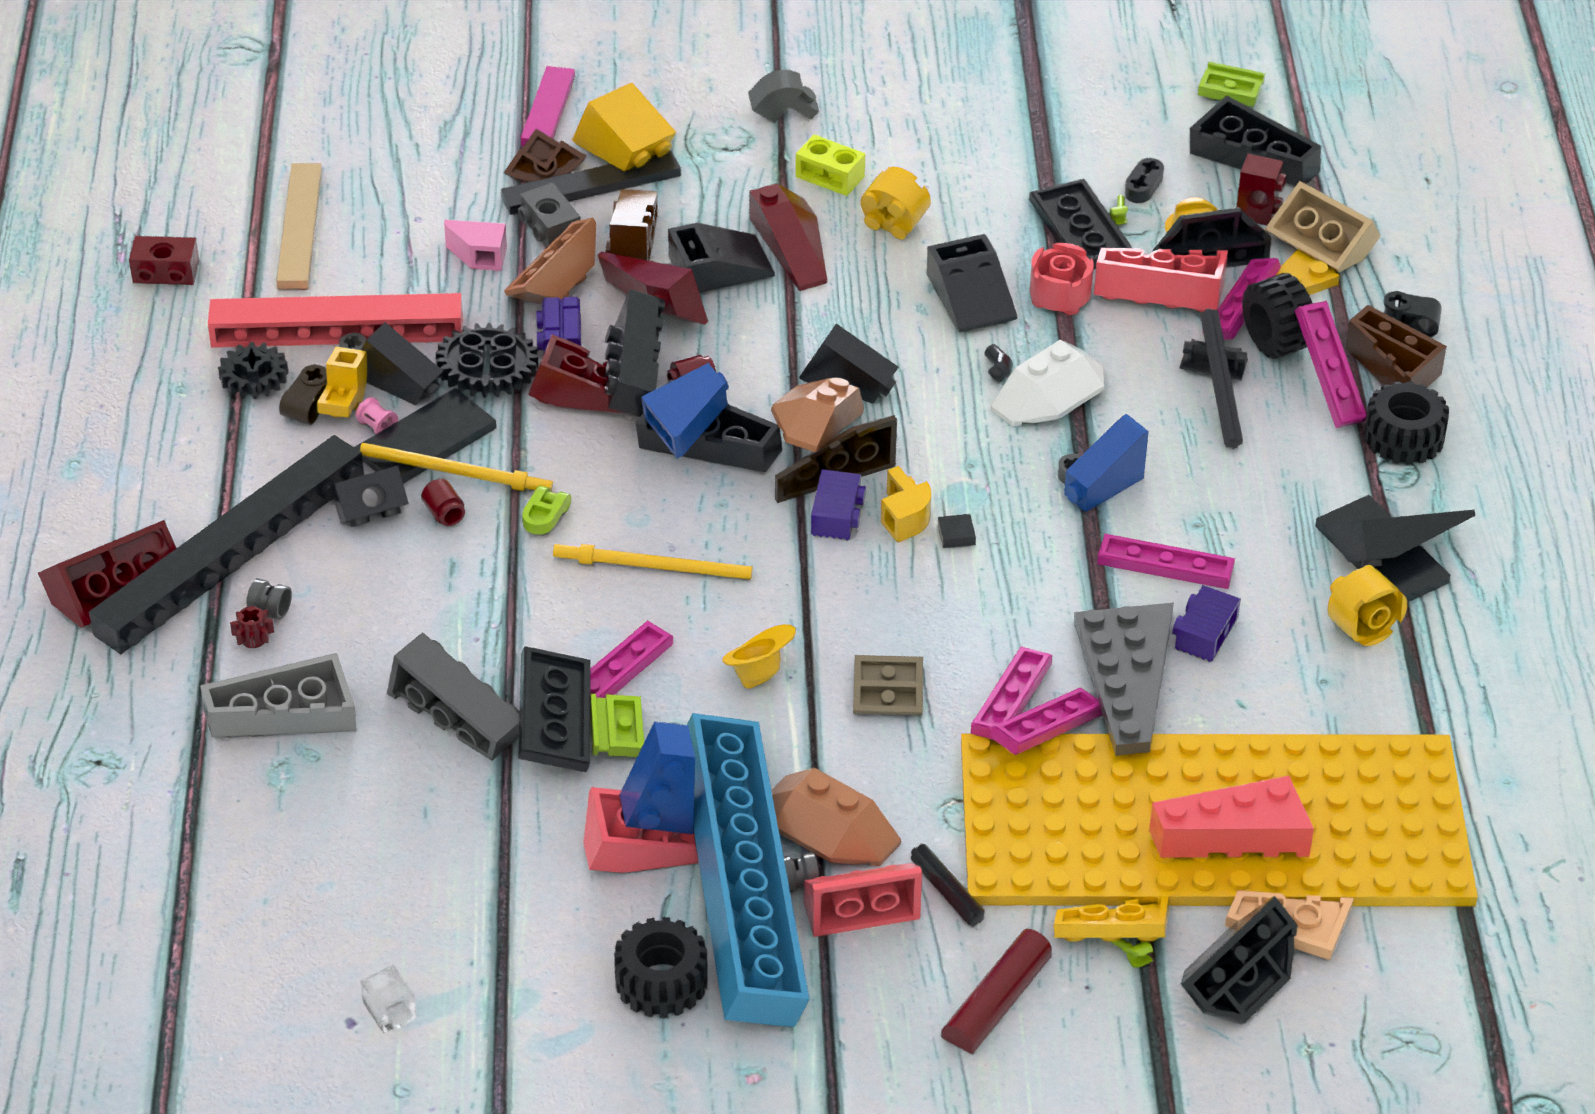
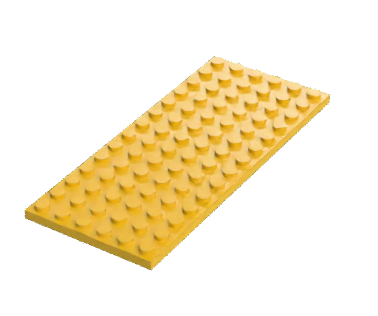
M961 733L967 891L979 905L1087 906L1102 904L1105 906H1120L1124 904L1125 900L1137 899L1139 905L1157 903V897L1169 896L1170 906H1231L1237 891L1281 893L1286 899L1306 900V896L1311 895L1320 896L1321 901L1340 902V897L1354 898L1352 906L1476 907L1478 896L1450 735L1153 734L1150 752L1115 756L1109 734H1060L1014 755L995 740L971 733ZM1284 776L1290 777L1314 828L1309 857H1296V852H1279V857H1264L1263 852H1242V857H1227V854L1209 853L1208 857L1161 858L1149 832L1153 802Z

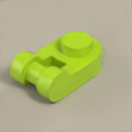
M538 486L522 512V522L525 530L538 535L551 531L563 512L566 513L571 504V494L562 491L557 494L550 492L548 487Z

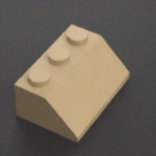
M1301 181L1298 182L1265 228L1267 233L1310 257L1326 263L1328 267L1337 272H1341L1363 261L1381 237L1373 220Z

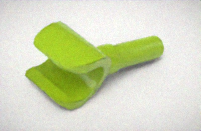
M1123 195L1117 197V207L1109 209V215L1116 225L1127 224L1126 213L1128 212V207L1125 206V197Z
M1122 938L1118 941H1111V943L1127 954V958L1134 968L1153 962V959L1148 955L1153 952V948L1148 941H1143L1136 945H1132Z

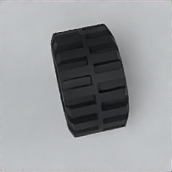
M1281 273L1247 286L1243 293V317L1249 335L1259 351L1272 359L1307 348L1295 310L1300 306L1313 303L1304 285L1290 273Z
M1399 381L1393 382V385H1383L1381 390L1373 392L1368 402L1364 427L1365 442L1367 445H1371L1370 449L1374 453H1380L1381 458L1385 460L1391 459L1393 463L1405 462L1406 465H1413V462L1424 463L1427 458L1433 459L1436 457L1437 452H1441L1443 449L1449 420V406L1446 405V400L1443 397L1438 396L1437 391L1434 389L1429 390L1423 384L1416 385L1414 382L1407 381V383H1401Z
M653 917L646 919L644 924L640 922L633 924L632 931L625 930L621 934V940H617L614 953L615 985L617 993H620V999L624 1004L630 1003L631 1010L636 1013L642 1010L644 1011V1016L652 1017L653 1014H660V1018H668L670 1013H674L676 1016L683 1014L684 1008L691 1010L696 1006V999L701 1000L708 984L707 947H705V940L702 935L697 936V930L693 926L686 928L685 922L679 919L676 922H672L670 917H662V920L655 921ZM661 964L673 966L672 968L666 970H654L649 968L651 966Z

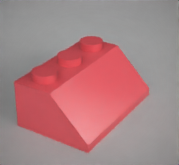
M906 863L804 880V906L813 937L920 919L922 870L920 866Z

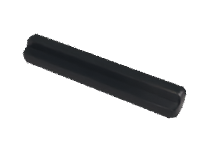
M926 844L914 847L911 850V860L915 865L921 867L922 873L964 921L970 926H975L977 923L982 922L985 913L984 909Z

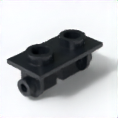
M1192 339L1191 342L1185 341L1180 369L1211 375L1205 342ZM1225 346L1231 379L1242 381L1248 362V353L1242 352V348Z

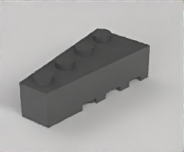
M422 632L394 655L387 694L392 698L397 699L399 696H402L410 701L408 708L417 714L424 710L433 717L436 726L442 730L452 728L456 731L458 740L491 761L519 738V710L514 705L507 704L500 698L489 684L483 683L475 677L464 663L456 661L450 656L438 641L431 640Z

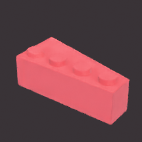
M1101 248L1096 264L1094 295L1102 296L1109 300L1118 298L1133 300L1138 304H1163L1168 308H1192L1198 312H1204L1207 308L1217 310L1225 283L1228 251L1217 250L1216 256L1202 255V250H1189V255H1174L1170 249H1158V251H1154L1151 254H1144L1142 249Z
M1284 776L1153 802L1149 832L1161 858L1208 857L1209 853L1227 854V857H1242V852H1263L1264 857H1279V852H1296V857H1309L1314 828L1290 777Z

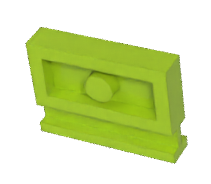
M1209 61L1208 67L1205 69L1199 83L1197 95L1214 100H1222L1227 95L1246 106L1254 107L1260 94L1261 86L1264 84L1265 73Z
M591 694L590 725L592 755H598V752H608V756H638L644 744L641 696L606 694V698H596V694Z

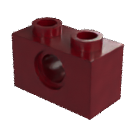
M1247 154L1240 171L1236 208L1240 207L1257 224L1267 226L1283 204V198L1279 197V192H1283L1286 182V174H1282L1283 161Z
M135 236L129 257L132 283L194 285L199 265L196 237Z

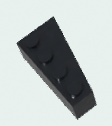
M1227 95L1189 128L1190 154L1238 169H1242L1247 154L1283 161L1282 174H1286L1285 183L1296 186L1299 181L1307 184L1321 172V145Z
M629 289L615 326L610 325L605 336V343H608L605 353V360H608L605 377H608L604 391L608 395V408L641 417L644 413L641 397L656 390L659 366L657 359L661 347V342L658 341L659 331L661 332L663 328V319L660 318V315L665 308L664 299Z
M728 404L682 457L767 472L783 451L780 428L771 421ZM643 413L635 423L639 448L674 455L644 418Z

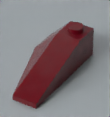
M552 334L528 395L536 398L541 403L552 404L557 407L627 414L608 408V395L604 393L608 377H605V369L608 362L606 361L602 365L588 357L590 351L586 348Z

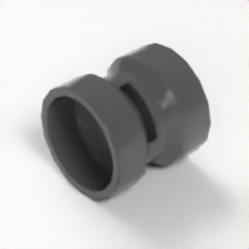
M256 578L249 588L246 605L247 607H258L262 611L266 609L271 617L282 619L289 610L292 590L289 586L282 584L272 586L269 581Z
M813 852L802 854L800 858L795 859L784 856L790 892H794L798 887H804V880L819 877L817 861Z

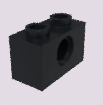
M398 466L330 485L340 523L350 521L351 527L370 522L369 515L381 512L382 518L402 513L400 507L409 504ZM366 489H371L377 494L378 501L374 507L367 506L363 501L362 495Z

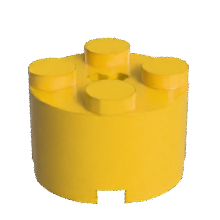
M892 166L888 167L886 171L882 170L861 196L860 204L866 216L864 218L865 224L872 230H879L881 228L891 232L897 239H904L931 205V196L925 185L921 188L915 182L917 177L906 169Z
M1366 565L1363 568L1357 569L1346 577L1340 576L1330 586L1332 594L1328 601V616L1352 640L1359 642L1363 646H1372L1387 639L1393 633L1390 628L1396 620L1401 623L1405 617L1407 610L1406 597L1372 565Z

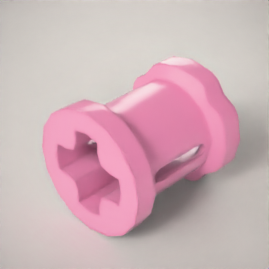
M369 397L360 403L355 414L357 421L364 425L368 424L373 428L375 434L398 422L397 414L391 410L386 411L380 406L379 401L373 397Z

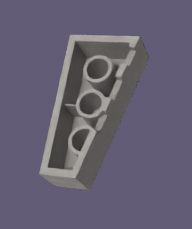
M337 653L200 685L203 710L211 737L357 731L355 705Z

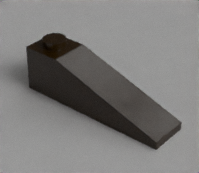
M895 415L850 427L830 440L816 453L811 452L775 475L776 502L780 503L817 491L821 470L861 474V477L895 467L897 418Z

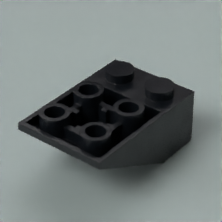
M698 222L668 228L669 259L673 266L692 269L699 293L775 276V272L755 234Z
M986 234L927 246L926 275L959 333L1017 320V313L997 253Z

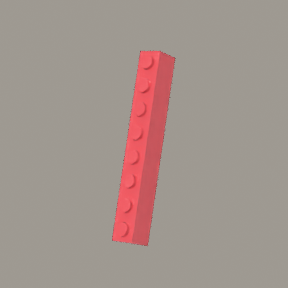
M461 293L210 299L208 315L211 347H237V345L249 347L250 342H254L255 346H260L263 342L267 346L339 344L341 337L349 333H360L368 339L385 322L410 343L443 342L444 336L452 337V330L462 333Z

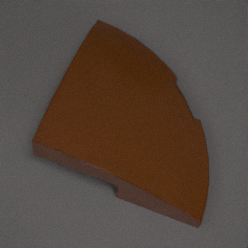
M535 129L524 147L518 150L504 171V174L523 182H533L564 175L577 169L586 159V155L561 140L559 143L540 130Z

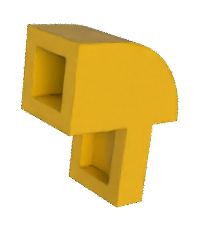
M335 347L326 363L327 386L317 402L318 413L349 418L351 412L357 410L364 398L367 381V351Z
M899 466L887 470L888 497L881 499V524L898 543L918 535L928 526L931 515V488L927 481L916 485L914 479L911 476H907Z

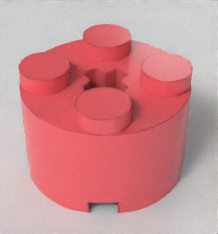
M1055 243L1051 249L1044 250V247L1034 253L1031 261L1030 295L1032 297V304L1035 307L1074 315L1079 312L1080 307L1089 301L1092 291L1094 262L1092 258L1090 260L1086 256L1087 252L1083 248L1069 243Z

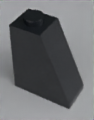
M386 322L365 341L361 350L367 351V384L415 406L424 397L428 400L431 399L441 387L438 381L443 370Z
M836 323L799 376V379L810 383L827 378H841L848 381L849 385L859 388L863 401L874 404L880 394L886 397L897 382L892 377L899 367Z

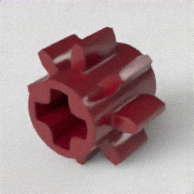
M254 606L243 608L240 612H236L237 621L230 622L232 636H236L237 645L243 644L247 648L261 647L269 642L268 634L274 633L273 619H268L266 609L262 611Z

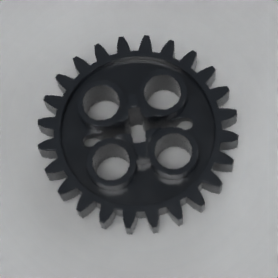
M475 323L474 329L462 326V333L452 330V337H443V343H438L436 365L443 370L441 381L448 380L449 388L458 385L459 393L468 389L470 390V396L481 392L483 398H486L489 392H493L496 397H499L500 391H505L511 395L513 387L522 390L523 383H531V377H535L536 370L538 369L539 355H537V347H533V340H526L525 333L516 335V328L513 327L505 331L504 324L499 325L496 329L492 328L491 323H488L486 328H481L478 323ZM486 345H491L489 375H483Z

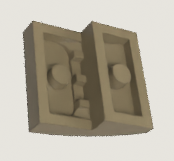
M855 655L853 714L922 716L923 657Z

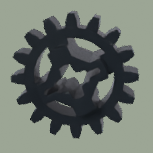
M250 342L249 347L246 348L242 345H237V352L228 350L227 358L220 359L221 366L218 367L222 388H228L230 395L240 392L241 399H244L247 394L252 395L253 399H257L258 394L261 393L268 397L270 396L269 390L279 391L280 383L287 382L286 375L289 374L285 354L278 353L276 346L267 349V344L264 342L260 347L255 346L254 342Z

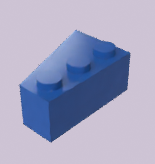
M654 721L619 794L626 827L693 834L695 754L688 725Z

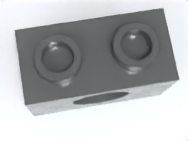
M554 183L520 194L521 207L518 208L520 219L523 224H528L533 231L535 239L538 242L541 241L546 248L572 222L581 220L580 215Z

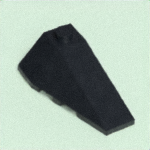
M1475 509L1326 524V529L1348 562L1362 561V567L1366 565L1382 566V559L1395 558L1474 517Z

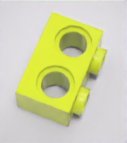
M813 134L796 153L795 177L848 196L865 177V153Z

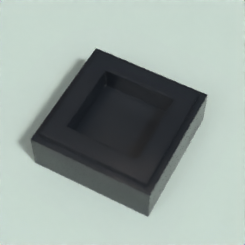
M970 514L938 517L937 526L943 548L976 545V535Z

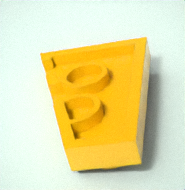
M1169 896L1157 897V903L1139 905L1137 899L1125 900L1123 905L1115 909H1108V907L1102 904L1057 909L1054 921V938H1064L1072 942L1081 941L1085 938H1101L1104 941L1110 942L1118 941L1121 938H1138L1141 941H1154L1158 938H1165L1170 909Z

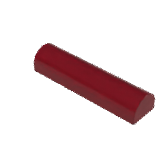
M1024 929L941 1030V1038L973 1055L1052 956V947L1049 941L1036 930Z

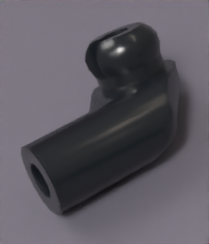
M996 344L989 345L984 355L994 366L989 369L988 374L996 382H1001L1005 376L1008 377L1011 374L1013 362Z

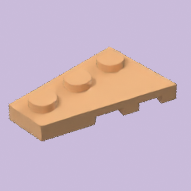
M1237 891L1226 916L1225 926L1231 927L1271 897L1276 896L1298 925L1297 934L1294 937V949L1331 960L1352 909L1354 899L1340 897V902L1321 901L1320 896L1307 895L1306 900L1286 899L1281 893Z

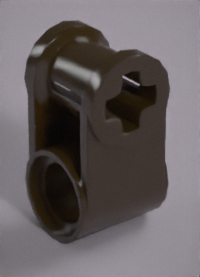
M313 364L301 370L290 388L282 395L279 404L280 415L308 425H312L319 416L317 402L327 386V374L324 366Z

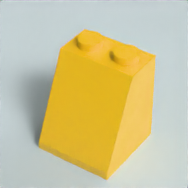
M631 82L589 101L572 141L599 158L626 171L635 166L637 168L643 166L655 155L662 157L667 154L672 148L671 143L676 131Z

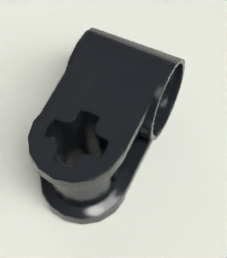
M1392 291L1385 295L1383 300L1385 310L1383 313L1396 318V320L1429 337H1434L1438 333L1442 306L1438 300L1431 297L1405 294L1400 291ZM1396 300L1399 301L1398 307L1395 306Z

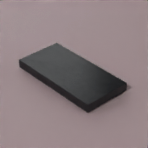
M1084 178L1029 193V201L1056 241L1083 248L1087 252L1086 256L1090 260L1092 258L1094 262L1093 270L1096 269L1101 248L1133 249Z
M454 388L365 440L363 443L446 459L493 431L497 426L496 420L462 392L459 393L457 388ZM362 443L355 446V448L360 451ZM362 456L363 462L375 472L398 466L403 484L427 470L426 468Z
M1367 495L1316 518L1315 527L1340 551L1328 534L1326 524L1389 518L1391 516L1370 495ZM1421 545L1395 558L1382 559V566H1373L1404 594L1407 602L1448 584L1451 576ZM1362 561L1351 562L1357 569L1363 568Z
M524 646L521 652L518 759L587 772L590 766L591 660Z

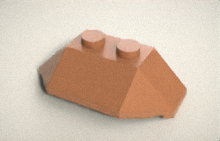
M592 217L572 222L504 290L505 294L509 297L539 304L542 303L544 298L559 297L562 300L563 297H568L570 295L569 291L575 285L583 282L587 278L586 273L595 265V219Z
M827 378L797 385L772 404L771 408L778 427L783 431L785 442L815 453L863 414L864 411L859 388L849 385L848 381L841 378Z
M816 768L786 775L771 790L779 834L830 863H870V866H881L901 845V838L872 799Z

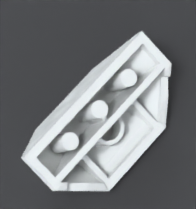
M1060 339L1013 370L992 403L991 411L1013 427L1022 425V422L1039 423L1060 419L1104 390L1103 364L1082 349Z

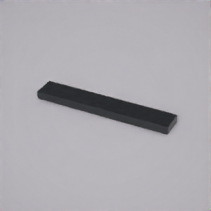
M670 150L662 157L655 155L643 166L638 168L635 166L626 171L608 164L502 188L501 198L509 214L512 215L519 213L521 193L550 183H554L569 202L681 176V167Z

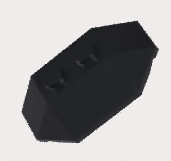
M1239 207L1181 215L1152 252L1158 251V249H1170L1174 255H1189V250H1202V255L1216 256L1217 250H1227L1226 268L1248 265L1252 259L1269 258L1272 238L1270 234Z
M1276 896L1271 897L1232 925L1184 970L1180 984L1203 1014L1239 1024L1246 1023L1290 980L1297 923Z

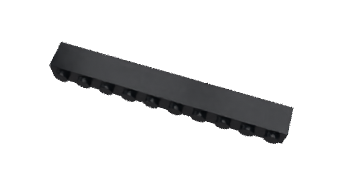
M336 435L331 436L89 611L93 636L120 655L132 646L137 645L152 631L164 625L171 617L182 609L187 608L205 592L213 589L224 578L237 571L257 554L262 553L265 548L280 537L285 536L292 528L309 518L326 503L332 501L333 496L330 485L363 476L362 452Z

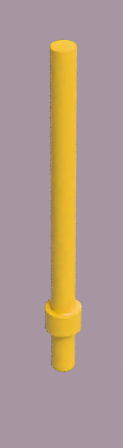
M363 442L360 447L362 456L510 485L513 490L525 492L526 489L535 491L538 486L550 488V492H552L553 481L531 477L528 472L515 470L514 473Z
M554 544L553 557L579 560L581 564L593 565V562L749 580L752 578L753 566L596 549L595 545L581 544L580 547Z

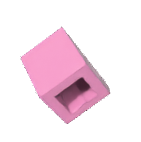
M445 220L446 247L471 269L502 271L507 250L506 224Z

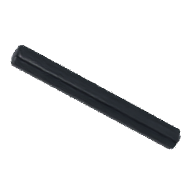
M1207 308L1200 314L1223 441L1226 447L1235 449L1243 444V436L1219 312L1216 309L1211 310V308Z

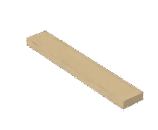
M291 163L276 280L277 289L309 288L322 178L321 163Z

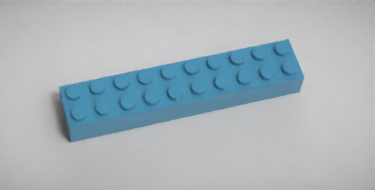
M692 713L687 725L689 726L695 754L693 830L724 1020L795 1027L810 999L759 722Z

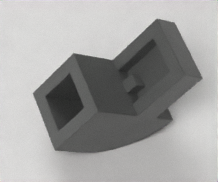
M777 70L768 73L748 92L752 111L774 123L789 107L810 119H813L819 113L815 93L809 87L802 85L800 73L796 71Z

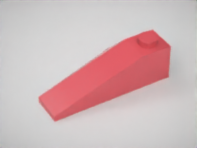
M591 787L588 797L583 842L589 870L626 873L699 863L694 830L693 834L626 827L619 795L621 790Z

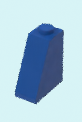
M707 363L641 397L644 418L677 459L689 450L728 405L726 390L729 389L727 380L721 372L716 373L711 365Z
M1128 414L1123 415L1066 470L1064 495L1068 500L1087 512L1144 479L1149 431Z

